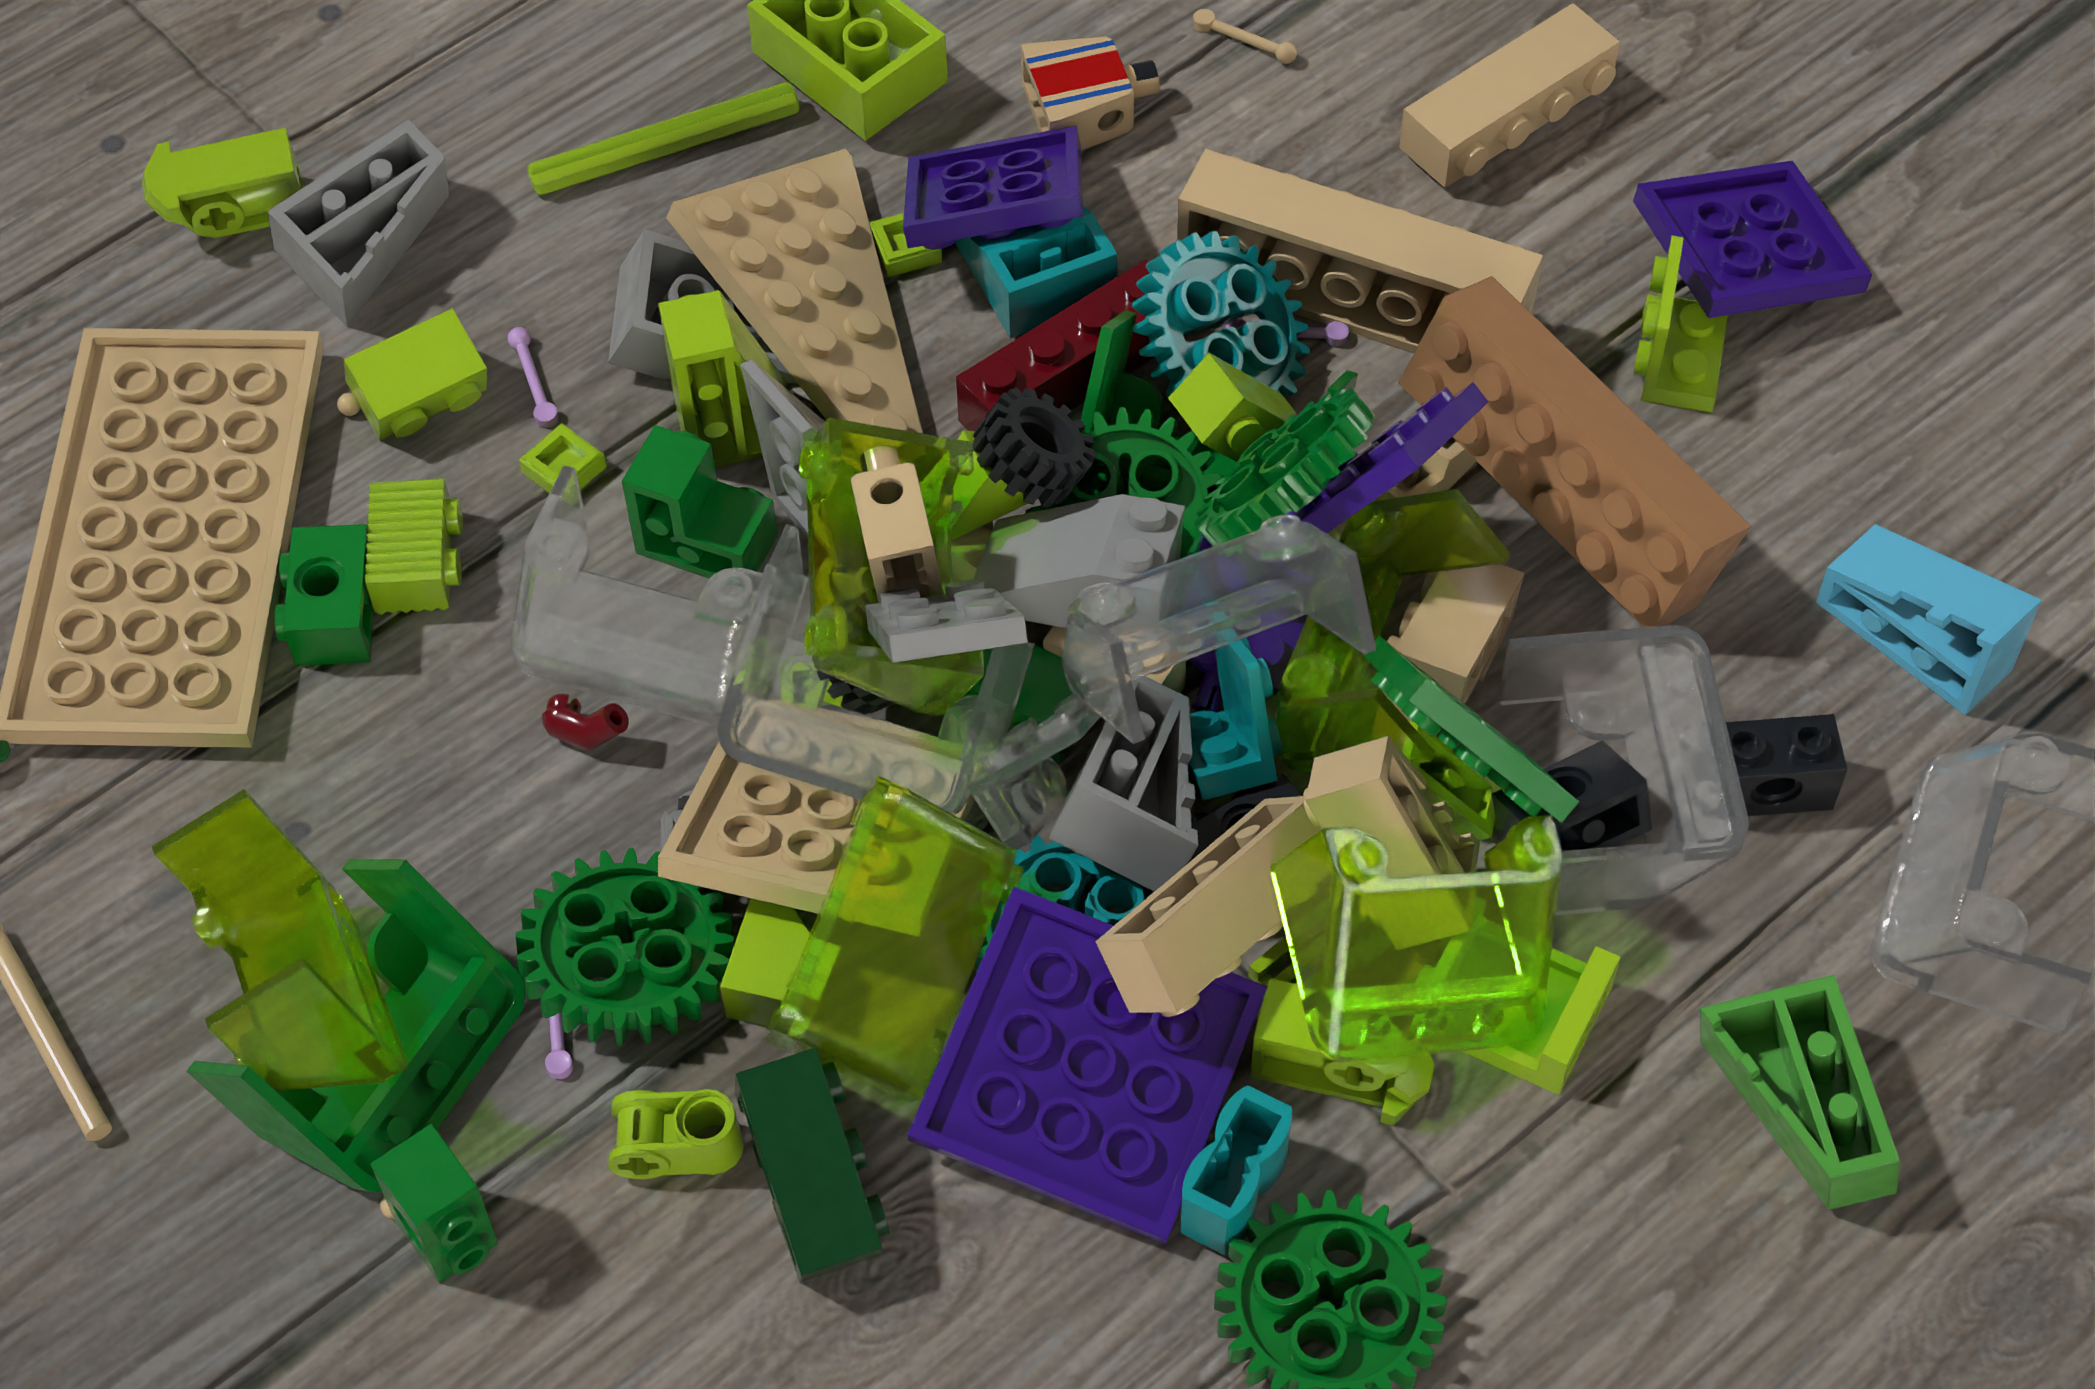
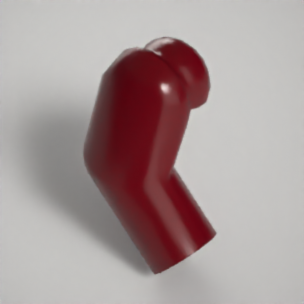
M564 693L552 696L547 701L546 711L542 713V723L549 736L585 751L593 750L627 730L629 725L627 713L618 704H607L592 714L585 716L580 714L581 704L579 700L575 698L568 703L569 695Z

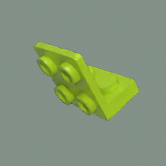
M1671 236L1667 257L1655 255L1649 291L1657 292L1659 295L1647 294L1641 322V337L1648 338L1650 341L1639 340L1633 375L1644 377L1640 401L1712 413L1718 387L1728 315L1708 318L1697 301L1674 297L1684 237Z

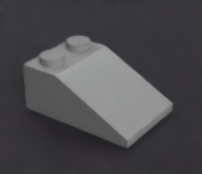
M644 229L620 266L608 363L663 380H671L658 303L679 299L686 295H698L720 290L786 382L797 383L684 241Z
M752 359L740 364L773 499L832 567L866 550L850 479L855 474L862 473L861 453L850 439L842 441L823 419Z
M1121 494L996 519L973 579L983 580L984 588L994 587L1024 615L1027 621L1153 645L1179 566L1185 506L1162 502L1154 498H1140Z

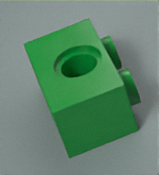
M367 524L292 527L290 552L281 553L280 581L283 590H286L285 604L276 605L275 630L279 642L287 641L295 666L371 662L374 609L365 584Z
M429 1124L370 1163L395 1223L439 1283L454 1273L463 1274L474 1269L486 1258L489 1249L498 1244L478 1186L432 1124Z

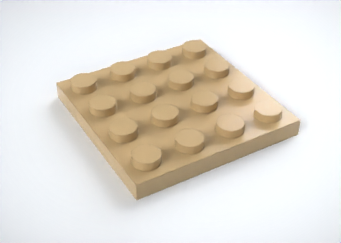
M742 696L658 856V877L889 931L918 936L987 772L989 750Z

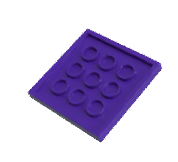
M1013 886L908 1132V1141L1166 1245L1182 1206V1188L1185 1175L1192 1161L1205 1148L1268 986L1230 972L1227 975L1215 978L1198 993L1200 999L1197 1004L1179 1015L1165 1017L1161 1013H1130L1095 942L1110 930L1113 925Z

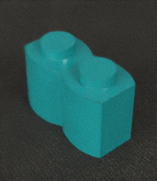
M1249 1085L1240 1089L1228 1100L1216 1124L1215 1142L1205 1147L1195 1157L1185 1175L1182 1188L1181 1234L1223 1255L1228 1253L1229 1242L1232 1238L1244 1240L1247 1231V1221L1250 1217L1255 1218L1257 1198L1266 1193L1276 1183L1284 1170L1288 1155L1292 1106Z

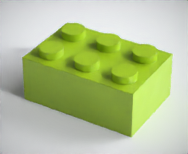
M753 0L747 4L753 53L865 141L948 82L946 34L901 0Z

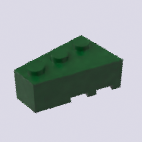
M815 1047L735 1073L734 1095L740 1112L745 1113L754 1141L753 1150L759 1167L763 1168L773 1199V1208L799 1283L879 1256L883 1249L879 1238L889 1235L890 1230L879 1196L877 1194L865 1196L857 1171L867 1168L868 1164L856 1128L843 1130L835 1104L846 1101L834 1062L822 1065L817 1048Z

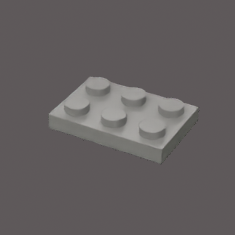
M981 579L951 582L945 584V594L920 597L919 589L914 588L888 591L880 594L881 603L865 605L868 631L893 663L1028 643L1024 615L994 587L984 588V581Z

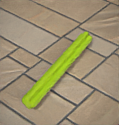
M783 82L531 162L527 166L528 177L535 193L542 196L796 115L799 112V100L791 83Z

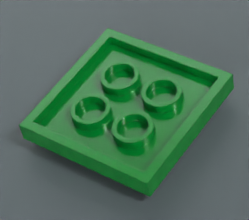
M1380 635L1364 653L1363 657L1378 670L1371 681L1385 692L1386 696L1399 706L1405 715L1434 737L1436 734L1440 740L1453 750L1454 754L1481 776H1487L1503 790L1504 794L1535 818L1540 810L1544 808L1562 823L1579 803L1574 796L1524 751Z

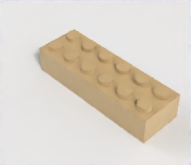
M1208 149L1204 150L1178 198L1177 240L1181 241L1195 232L1202 238L1212 231H1217L1221 242L1232 235L1238 236L1240 252L1256 245L1258 247L1257 263L1263 266L1274 260L1276 268L1272 277L1275 281L1279 282L1285 279L1291 281V285L1284 295L1287 301L1297 300L1301 301L1303 305L1292 314L1328 325L1334 321L1343 322L1349 328L1350 333L1414 353L1443 298L1490 276H1493L1533 315L1543 255L1525 250L1517 245L1506 244L1468 232L1460 227L1449 226L1411 214L1403 209H1395L1357 197L1346 191H1338L1300 179L1292 174L1281 173L1246 162L1235 156H1227Z

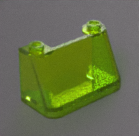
M828 418L816 433L814 439L807 440L804 443L799 458V474L801 478L806 479L810 618L804 632L803 645L805 654L812 656L814 667L819 671L915 713L942 716L984 676L983 649L894 663L890 660L868 631L865 605L879 602L850 478L855 474L862 473L860 463L862 453L877 446L894 447L898 451L900 464L908 462L915 465L934 545L943 594H945V584L953 582L950 527L963 513L962 502L953 500V488L958 474L969 476L974 471L973 442Z
M876 775L862 793L850 824L854 825L855 828L846 837L842 847L843 853L796 969L791 973L786 987L791 988V990H786L779 1008L774 1009L762 1041L792 1054L816 1047L822 1065L833 1061L838 1073L913 1103L918 1100L924 1089L928 1088L943 1053L941 1051L998 903L999 901L1007 903L1013 886L1018 887L1024 867L1014 864L1017 850L904 786Z

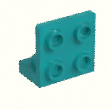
M1223 617L1210 620V627L1224 711L1218 713L1199 711L1190 714L1192 757L1188 763V780L1195 786V791L1202 801L1277 781L1274 756L1282 754V743L1277 725L1272 717H1267L1265 698L1273 695L1272 680L1268 666L1263 658L1256 659L1253 656L1246 636L1244 634L1237 636Z

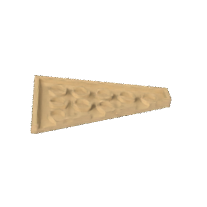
M842 149L673 202L666 219L843 441L850 439L856 445L861 455L873 447L891 446L897 449L900 464L918 461L926 447L856 169L850 153L846 149Z

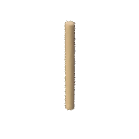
M0 924V981L86 1140L90 1142L101 1140L111 1132L112 1126L8 935Z

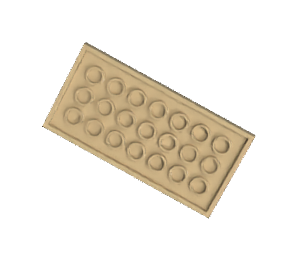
M83 329L0 691V740L7 741L8 744L252 748L275 623V608L279 601L281 589L280 555L281 553H287L324 349L320 331Z

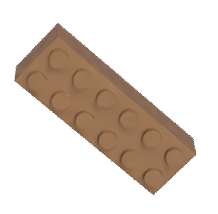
M1493 276L1445 296L1398 383L1422 405L1445 387L1454 396L1474 382L1488 400V403L1452 437L1650 634L1696 609L1751 525Z

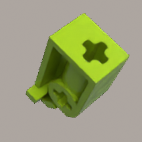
M286 127L178 151H172L169 141L158 143L144 170L142 178L146 204L165 221L184 225L196 235L210 238L270 227L268 211L304 188L302 174Z
M1269 978L1254 1035L1251 1078L1382 1107L1380 1123L1394 1126L1422 1096L1429 1092L1435 1064L1423 1036L1418 1034L1415 1027L1404 1024L1399 1014L1382 1004L1370 1000Z

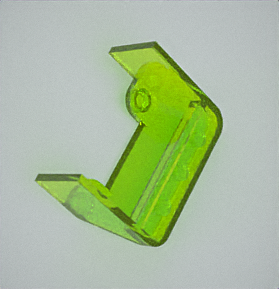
M1458 489L1374 501L1347 519L1279 685L1274 721L1281 738L1282 754L1277 756L1290 770L1295 772L1312 771L1315 757L1386 736L1391 738L1411 763L1432 761L1435 753L1434 749L1379 688L1358 689L1369 664V661L1363 655L1381 634L1403 576L1507 563L1510 552Z
M245 789L152 846L154 855L192 893L198 912L191 915V921L202 941L210 949L221 946L233 960L243 995L206 1017L205 1021L207 1028L234 1054L237 1065L250 1066L276 1091L384 1083L408 1068L406 1055L377 976L369 964L366 946L350 908L332 883Z

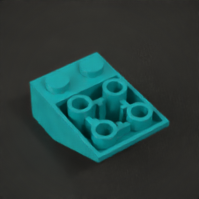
M1084 205L1082 217L1073 218L1071 222L1060 227L1043 228L1038 224L1017 228L1011 234L997 239H986L979 235L957 239L955 242L1010 339L1029 332L1117 277L1118 254L1094 214Z

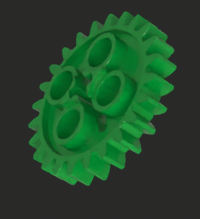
M1340 388L1334 395L1328 392L1316 404L1313 401L1309 402L1299 415L1295 416L1292 413L1278 430L1272 428L1255 440L1242 453L1239 460L1231 466L1233 471L1215 483L1218 489L1204 498L1203 501L1206 504L1196 512L1199 516L1194 521L1197 529L1215 550L1222 549L1224 552H1227L1232 546H1235L1237 549L1240 548L1250 537L1254 541L1257 540L1270 525L1276 528L1284 516L1291 510L1296 513L1314 500L1326 488L1331 478L1340 473L1338 467L1357 454L1353 449L1367 440L1368 436L1365 433L1374 426L1371 420L1375 417V414L1352 388L1347 391L1344 388Z
M1120 407L1116 418V425L1110 426L1099 411L1095 412L1093 420L1094 431L1087 434L1092 436L1094 444L1091 449L1096 451L1091 467L1105 466L1109 468L1110 481L1106 489L1095 495L1084 494L1081 488V478L1062 503L1057 505L1053 502L1050 507L1034 506L1026 509L1025 514L1125 494L1120 460L1122 456L1129 455L1131 457L1128 481L1130 496L1154 498L1162 502L1185 506L1180 561L1171 588L1179 596L1182 588L1179 577L1188 572L1201 536V532L1194 524V521L1199 517L1196 512L1206 504L1203 501L1204 498L1212 491L1218 489L1215 483L1223 478L1221 474L1203 473L1211 466L1215 458L1210 451L1200 452L1192 456L1191 454L1199 441L1198 437L1191 431L1179 440H1176L1178 423L1172 417L1168 418L1158 430L1155 429V415L1149 409L1144 410L1138 424H1133L1126 408ZM1159 462L1171 465L1173 473L1168 486L1156 492L1143 489V474L1149 466Z
M628 848L623 863L615 864L606 850L601 851L599 857L600 866L592 869L582 859H575L576 876L569 878L563 873L554 871L551 873L553 892L536 888L533 891L535 909H522L521 911L522 930L516 932L515 937L518 954V972L522 978H525L527 997L529 1000L540 998L542 1016L545 1019L562 1012L563 1031L566 1033L574 1030L582 1022L588 1025V1038L590 1042H595L604 1029H611L614 1032L617 1046H623L628 1030L637 1029L644 1042L651 1043L653 1036L652 1026L661 1024L672 1035L677 1034V1015L682 1013L688 1018L698 1021L701 1019V1000L717 1003L719 1000V982H722L734 948L731 913L723 912V895L721 892L708 894V888L658 877V856L660 854L658 851L650 857L646 864L637 862L634 848ZM647 911H658L657 913H644ZM590 923H591V924H594V925H591V926H583V927L578 926V925H581V924H590ZM661 964H672V965H674V966L668 967V968H660V967H657L658 965H661ZM596 977H606V978H609V979H606V980H603V981H592V980H590V979H593V978H596Z
M1326 1190L1322 1208H1312L1303 1192L1297 1193L1295 1213L1290 1215L1277 1202L1271 1203L1269 1210L1270 1226L1250 1217L1247 1221L1246 1231L1249 1242L1236 1238L1230 1240L1228 1256L1234 1263L1219 1264L1217 1282L1226 1288L1216 1290L1214 1296V1310L1227 1313L1218 1319V1337L1236 1338L1229 1345L1228 1361L1230 1364L1251 1360L1246 1371L1245 1383L1250 1387L1268 1378L1272 1381L1271 1389H1393L1391 1383L1393 1381L1404 1389H1413L1417 1374L1412 1365L1424 1369H1429L1432 1365L1434 1351L1428 1344L1441 1343L1445 1325L1435 1318L1444 1316L1447 1305V1297L1432 1293L1440 1288L1443 1276L1442 1270L1423 1268L1429 1261L1431 1252L1429 1243L1418 1244L1412 1247L1407 1246L1413 1224L1408 1221L1391 1230L1386 1226L1389 1206L1385 1204L1378 1208L1371 1217L1362 1214L1363 1200L1360 1194H1356L1352 1198L1347 1209L1338 1208L1333 1190ZM1334 1250H1346L1354 1254L1359 1262L1349 1267H1341L1331 1263L1325 1255ZM1375 1274H1381L1385 1278V1280L1376 1279L1365 1283L1367 1278ZM1274 1281H1285L1293 1285L1298 1290V1293L1286 1299L1276 1298L1268 1294L1263 1287ZM1324 1297L1327 1301L1317 1305L1318 1298ZM1343 1301L1342 1308L1336 1310L1333 1305ZM1370 1308H1382L1389 1311L1396 1321L1387 1326H1376L1369 1323L1361 1313ZM1294 1324L1292 1329L1284 1333H1278L1274 1329L1275 1326L1285 1327ZM1308 1340H1322L1328 1343L1335 1353L1323 1359L1312 1358L1306 1355L1299 1346Z

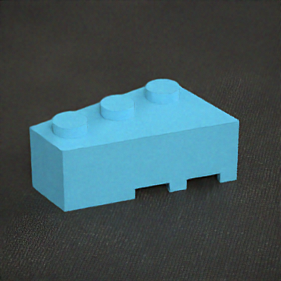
M1874 524L1827 567L1816 603L1962 714L1966 715L2012 672L2042 600Z

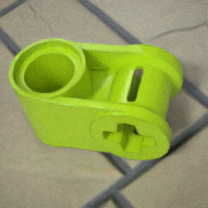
M702 1089L677 1092L634 1090L618 1094L612 1099L611 1115L617 1120L616 1148L609 1152L608 1169L620 1177L644 1180L666 1175H715L728 1171L742 1157L745 1145L734 1106L726 1095L717 1090ZM717 1125L723 1127L720 1133L712 1138H695L697 1133L707 1126Z

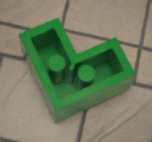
M654 425L622 479L636 554L747 591L778 536L773 499L765 497L753 488H737L717 481L711 443L703 441L700 437L690 432H675Z

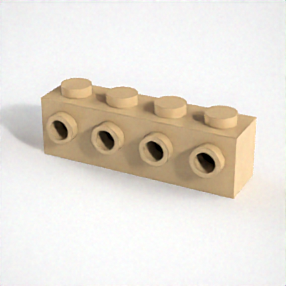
M1572 3L1404 108L1399 148L1444 188L1464 176H1472L1487 161L1507 148L1514 149L1526 140L1529 134L1549 121L1556 122L1563 118L1574 105L1590 95H1599L1605 91L1616 75L1615 66L1620 41Z
M1303 796L1268 798L1261 801L1095 941L1129 1012L1161 1013L1162 1016L1171 1017L1179 1015L1196 1005L1200 999L1198 993L1215 978L1234 971L1242 962L1241 956L1257 941L1264 940L1277 933L1283 927L1282 919L1298 905L1315 899L1323 892L1324 887L1322 884L1339 870L1335 862L1333 846L1323 829L1315 827L1310 822L1305 811Z

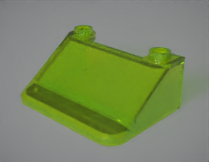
M1552 815L1535 816V818L1533 816L1527 817L1515 824L1508 831L1506 839L1484 853L1487 872L1388 878L1385 870L1388 857L1383 844L1377 838L1353 827L1324 828L1271 865L1270 873L1309 1033L1316 1047L1328 1058L1338 1062H1352L1518 1046L1535 1038L1541 1031L1544 1022L1562 864L1561 846Z

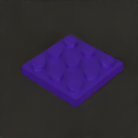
M1077 126L908 157L903 230L908 248L923 246L930 250L942 249L951 246L957 239L979 235L986 239H997L1011 234L1017 228L1038 224L1043 228H1056L1068 224L1073 218L1083 216L1081 144Z
M1793 161L1639 183L1633 203L1666 254H1668L1671 236L1684 237L1678 272L1708 318L1866 293L1872 277L1871 272Z
M1474 382L1454 396L1445 387L1416 410L1417 412L1406 421L1400 420L1374 439L1371 442V446L1338 467L1340 473L1331 478L1326 488L1314 500L1302 507L1298 512L1294 513L1291 510L1284 516L1280 523L1284 529L1266 547L1282 566L1419 469L1488 403V400Z

